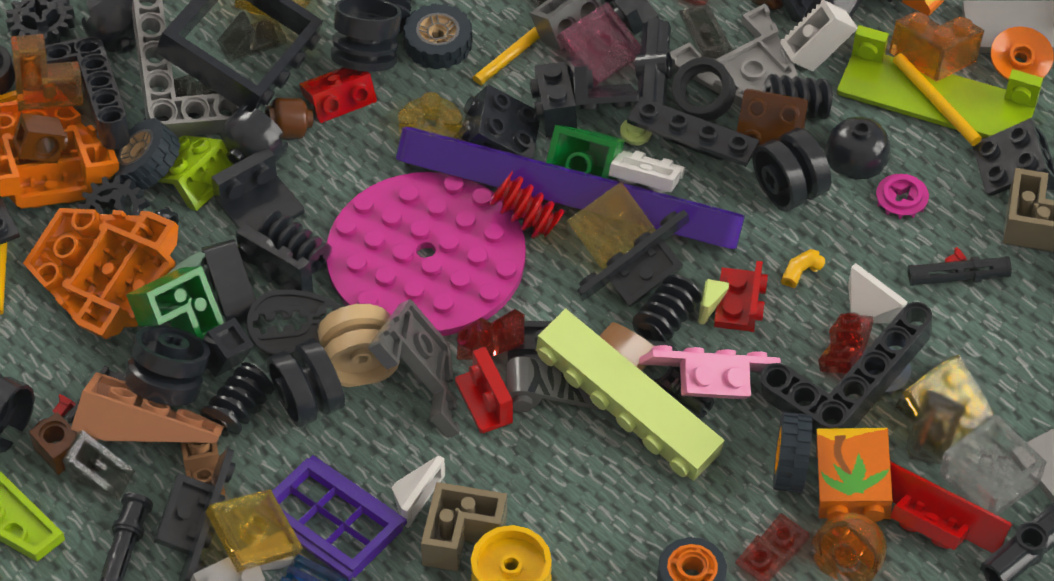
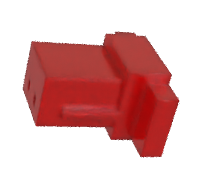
M958 247L954 249L953 255L945 258V262L967 260Z
M59 394V403L53 409V413L58 412L63 417L72 407L74 408L76 403Z

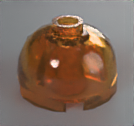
M857 512L839 513L829 518L812 539V545L814 544L816 551L813 555L815 563L823 573L837 580L836 572L853 581H872L886 559L887 544L883 531L875 521ZM861 561L860 567L855 572H840L835 565L838 564L843 568H853Z

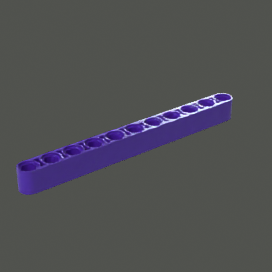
M412 127L402 128L395 158L401 162L499 187L513 171L510 180L512 181L522 176V189L529 184L534 186L532 197L541 192L544 194L543 199L547 201H553L656 230L661 227L659 223L673 211L678 214L685 210L689 215V222L675 232V235L730 249H737L745 218L744 215Z

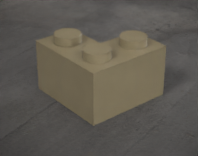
M1015 168L1008 197L1003 235L1004 244L1054 252V200L1045 199L1048 173Z
M436 482L421 541L422 566L458 571L465 541L478 542L485 533L497 527L505 526L507 520V493Z

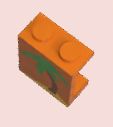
M888 428L817 429L816 458H818L819 518H827L831 522H843L847 519H864L869 522H878L883 519H891L892 487Z

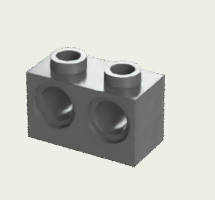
M547 0L530 12L541 41L545 45L559 50L571 46L575 39L595 28L596 24L606 17L600 0Z

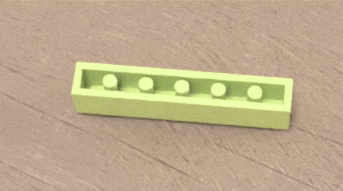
M566 308L538 335L536 351L540 359L548 366L554 365L559 369L570 385L575 388L580 387L590 395V399L595 406L601 410H608L616 417L617 423L625 431H633L639 436L644 446L650 452L664 457L669 462L672 470L679 476H688L694 481L721 454L725 441L722 437Z

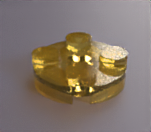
M427 92L422 97L406 104L399 112L398 125L400 136L403 127H412L458 139L462 126V114L451 101L440 98V95L435 92ZM425 120H436V126L428 125L425 127Z

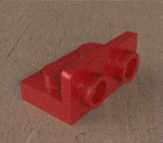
M342 67L299 83L302 95L313 104L316 118L320 123L377 102L371 74L368 71H357Z
M756 261L755 271L721 268L720 281L729 283V288L716 307L714 327L754 332L755 321L762 322L765 301H758L759 294H766L768 274H761L763 261Z
M486 347L474 350L473 365L469 366L468 373L455 377V384L479 432L483 434L513 423V399Z

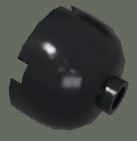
M104 0L90 9L92 16L87 21L85 17L82 18V27L87 37L101 39L107 52L120 51V53H128L135 49L136 40L132 18L133 0Z
M245 105L237 108L226 121L222 133V140L228 150L226 154L228 160L234 165L256 152L269 148L275 155L276 163L287 152L288 148L287 141L283 145L279 138L283 134L280 127L270 117L256 108L252 112L246 111L247 106Z
M862 116L850 117L837 124L831 130L825 148L826 158L831 168L837 173L841 172L844 175H848V178L855 180L869 179L879 175L883 168L887 166L891 153L889 136L882 126L873 119Z

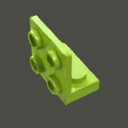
M184 135L179 137V155L173 167L168 170V173L159 182L174 184L187 207L198 211L214 196L212 176L233 164L226 156L228 150L223 140Z

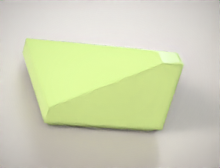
M711 279L705 281L698 315L699 324H705L727 293L729 283Z

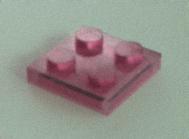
M608 2L563 30L557 37L571 56H579L585 64H588V69H592L594 86L599 85L635 61L636 54L641 51V45Z

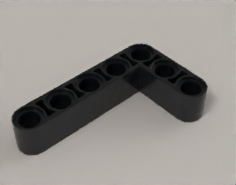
M85 37L22 50L11 57L18 89L21 88L33 92L82 81L102 146L114 150L128 145L130 134L125 108L101 39Z
M912 302L904 306L830 394L784 364H769L761 373V387L764 399L781 412L812 415V433L815 435L817 429L855 428L930 339L932 332L931 309L921 302ZM921 322L923 324L919 326H914L910 323ZM900 346L902 349L892 350L889 347ZM871 370H879L882 373L872 375L868 372ZM776 382L784 384L781 387L770 386L772 383ZM857 394L861 396L859 399L847 398L849 395ZM801 401L812 402L810 405L801 406L798 404ZM830 419H836L840 421L839 423L834 425L826 423V421Z

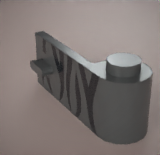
M515 357L507 362L505 386L513 399V410L528 412L535 408L542 399L601 410L593 404L590 395L584 390L570 385L564 378L563 373L554 365L548 366L542 360L531 357Z

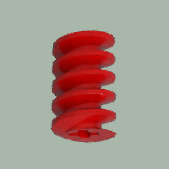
M512 171L493 194L490 205L494 206L502 202L500 211L502 215L512 210L513 214L510 220L512 223L522 218V231L532 226L534 227L532 239L540 235H544L545 238L558 223L565 211L560 209L552 213L555 203L549 201L542 205L544 194L540 192L532 197L534 186L529 184L522 189L523 177L519 176L511 181Z

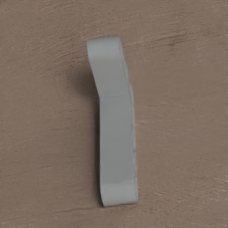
M133 0L132 18L146 119L151 120L159 115L168 117V121L161 122L177 137L222 133L224 125L230 116H224L220 111L228 110L234 113L239 107L220 94L176 97L171 62L155 52L162 32L166 29L163 1ZM141 2H150V3H152L153 5H152V6H144V5H141L140 3H141ZM145 30H154V31H156L157 33H156V34H153V35H149V34L145 33L144 31H145ZM157 58L161 62L151 63L148 61V59ZM158 86L164 88L165 91L155 92L151 88ZM197 113L201 118L193 119L188 114Z

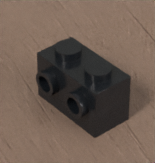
M566 61L534 66L535 79H530V90L532 99L538 98V101L534 102L537 121L542 120L545 136H553L555 125L577 128L576 104Z

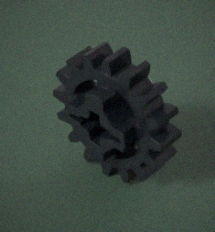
M69 0L12 1V9L6 11L8 32H11L13 40L19 39L20 45L23 47L28 43L32 44V48L38 47L39 44L44 46L50 45L49 42L52 41L60 43V36L69 37V29L75 28V14Z
M116 175L113 183L106 176L102 178L101 186L94 182L91 183L93 192L91 194L83 192L82 196L87 200L86 204H79L77 208L95 209L99 214H110L106 210L108 207L111 210H123L126 215H140V211L149 207L150 202L142 199L145 192L140 187L135 188L136 184L132 180L128 179L124 182L123 178Z

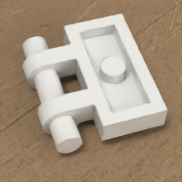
M623 150L612 161L609 176L616 177L622 183H638L649 186L650 190L665 193L673 191L679 179L683 178L685 167L674 164V161L663 158L661 161L647 157L644 152L636 150L632 153Z

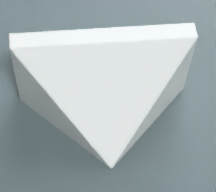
M855 263L851 267L848 283L851 320L855 323H891L908 302Z
M436 456L395 482L392 486L398 512L407 519L405 527H410L434 492L436 482H441L444 478L445 463L443 457Z

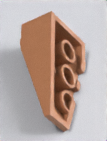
M96 372L82 391L70 430L79 432L80 437L90 441H98L100 439L103 441L217 443L224 426L190 410L179 409L176 412L170 409L169 405L146 400L133 393L127 387L125 381Z

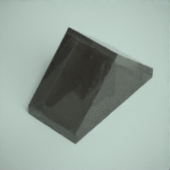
M84 430L78 432L63 458V463L71 483L116 500L120 499L135 473L134 469Z

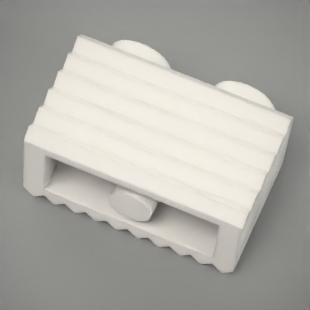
M821 0L820 4H816V9H812V12L808 13L807 17H803V21L799 22L798 26H794V30H790L789 35H785V39H781L780 43L794 64L796 63L805 69L814 71L857 30V27L846 10Z

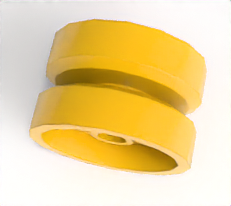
M515 525L497 527L485 533L474 545L471 556V581H552L550 549L543 538L529 528Z

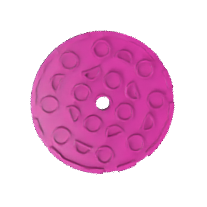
M418 172L388 178L359 193L342 209L335 219L327 243L332 247V252L326 260L329 279L345 306L372 304L382 307L391 316L400 303L411 299L442 336L465 331V328L481 321L484 322L495 315L507 304L517 290L523 277L526 258L525 238L519 220L514 223L510 221L513 214L512 210L503 215L500 213L502 202L491 206L490 201L494 192L469 179L439 172ZM423 248H432L435 254L423 258L417 254V251Z

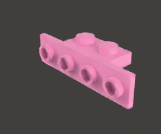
M667 345L654 346L650 352L639 357L640 365L680 367L681 396L747 399L751 397L750 371L762 372L769 364L781 363L780 358L767 357L766 352L747 353V356L736 355L735 350L729 349L718 350L715 353H704V349L698 347L686 348L683 351H672V347Z

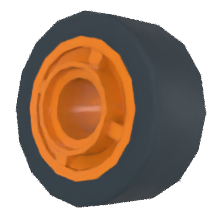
M686 537L677 539L666 546L659 557L657 581H725L727 563L723 553L716 545L703 538ZM692 569L698 571L700 574L692 576L686 574L684 571Z

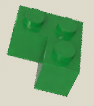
M202 266L181 267L126 294L138 326H155L170 321L172 327L188 331L203 339L207 331L224 323Z

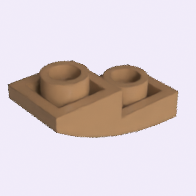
M612 322L599 335L641 371L647 366L639 364V357L650 352L654 345L643 337L615 322Z
M181 442L186 476L210 484L219 458L217 443ZM224 485L221 491L222 495H225Z

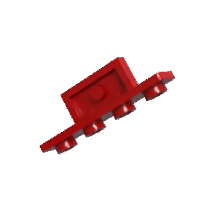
M890 461L892 502L896 504L890 518L898 521L902 528L911 532H919L931 538L935 545L945 549L950 548L954 551L965 539L991 553L996 552L1003 546L1012 527L1011 522Z

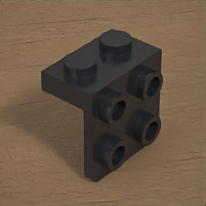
M489 84L475 97L471 96L467 100L463 112L466 114L465 121L458 134L461 140L478 145L488 142L505 152L531 159L534 157L540 123L536 119L534 108Z

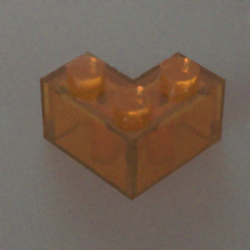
M915 11L896 20L889 53L894 56L902 53L918 71L937 82L977 61L984 30L973 24L970 19L962 16L939 25L929 19L927 15Z
M43 34L11 36L18 111L84 105L78 61L47 64Z

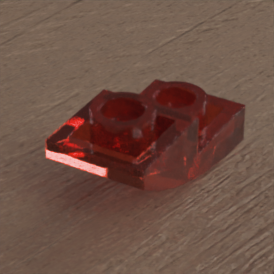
M514 309L492 323L481 317L465 326L458 332L457 359L473 360V351L482 347H486L489 355L494 356L524 343L525 314Z
M855 312L840 314L829 330L831 343L818 359L820 372L844 374L849 372L865 351L874 322L873 316L859 315Z
M780 513L761 537L757 535L736 560L735 564L758 581H770L810 539V534Z

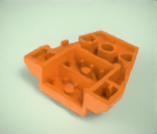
M61 95L0 103V196H8L21 209L86 200L82 193L91 194L93 192L91 183H102V178L105 176L110 179L119 170V162L114 150L102 146L100 140L96 137L97 130L92 125L86 127L81 122V114ZM21 113L59 118L64 131L67 132L68 142L66 149L61 151L57 163L19 159L12 140Z
M59 208L23 264L56 298L55 300L71 315L79 327L99 337L108 339L120 334L124 327L138 326L126 294L167 275L175 267L176 262L170 255L177 245L179 226L174 221L150 211H140V215H126L123 210H113L112 214H99L95 209Z

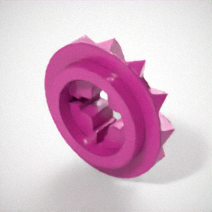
M893 174L885 177L879 183L876 197L878 199V207H884L887 215L894 213L901 219L904 215L914 218L918 212H924L928 203L929 193L925 184L918 178L908 174ZM909 190L907 199L896 201L897 194L902 195Z

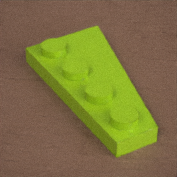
M0 471V541L38 562L65 541L64 533Z

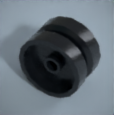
M797 127L781 135L778 140L772 139L754 149L752 160L757 181L764 193L779 210L788 212L805 203L806 199L812 200L830 190L832 181L827 158L815 138L805 129Z
M157 325L139 329L134 337L131 349L132 358L128 361L124 376L127 387L140 397L158 404L176 406L195 402L200 394L203 383L202 374L206 370L209 361V346L196 335L175 327Z
M310 338L297 344L294 350V357L286 351L268 357L267 368L271 382L275 387V392L295 426L301 428L316 421L318 409L329 415L344 408L345 396L336 370L329 356L316 339Z

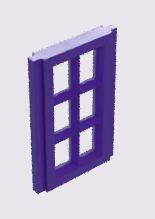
M314 455L306 458L254 510L258 517L348 581L353 577L355 578L403 531V527L407 524L406 518ZM309 476L329 489L317 503L296 489ZM291 493L312 507L299 520L278 507ZM335 495H338L357 508L345 522L323 508ZM317 512L339 526L326 540L304 525ZM363 513L384 527L372 541L350 527ZM344 531L366 545L353 559L332 545Z

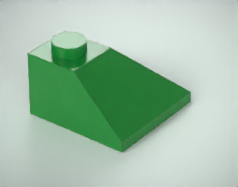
M555 125L546 163L613 180V177L609 176L610 165L615 157L622 153L625 140L595 131Z

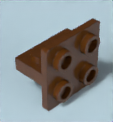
M747 88L743 93L737 132L758 139V146L772 139L778 140L781 135L797 127L805 129L808 101L806 99Z

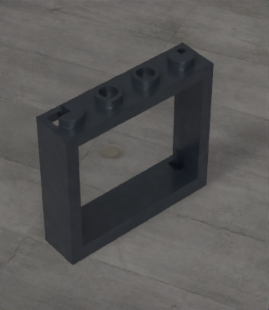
M191 0L162 32L155 52L238 107L247 106L245 110L252 112L255 108L258 109L262 104L265 106L270 103L275 94L273 90L276 87L281 89L286 84L291 75L289 71L292 68L297 70L307 56L305 52L308 49L313 51L322 38L319 31L324 21L294 1L246 0L299 35L259 84L256 85L185 39L218 2V0Z

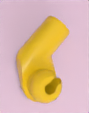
M809 249L792 258L783 274L781 284L796 288L803 271L810 268L811 271L818 272V270L824 267L825 258L819 255V251Z

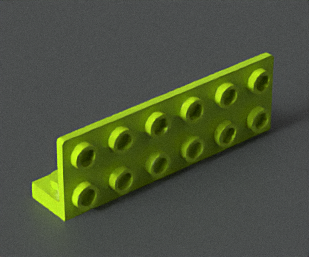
M859 25L854 37L852 55L837 88V94L957 130L893 63L894 57L885 55L889 33ZM911 62L982 138H987L1032 118L1043 82L1042 77L1012 69L1007 89H1002Z

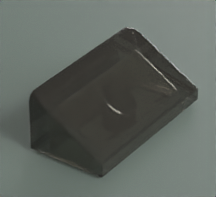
M708 4L679 10V15L702 57L717 59L732 51L730 43Z
M927 389L907 439L909 458L911 460L944 464L965 411V406Z

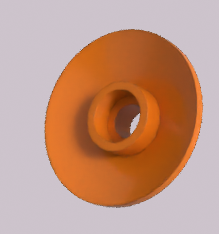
M1017 26L1002 31L995 38L991 46L990 57L996 71L1007 80H1009L1012 69L1044 78L1053 65L1054 52L1050 42L1043 34L1029 27ZM1015 58H1022L1025 63L1019 62Z

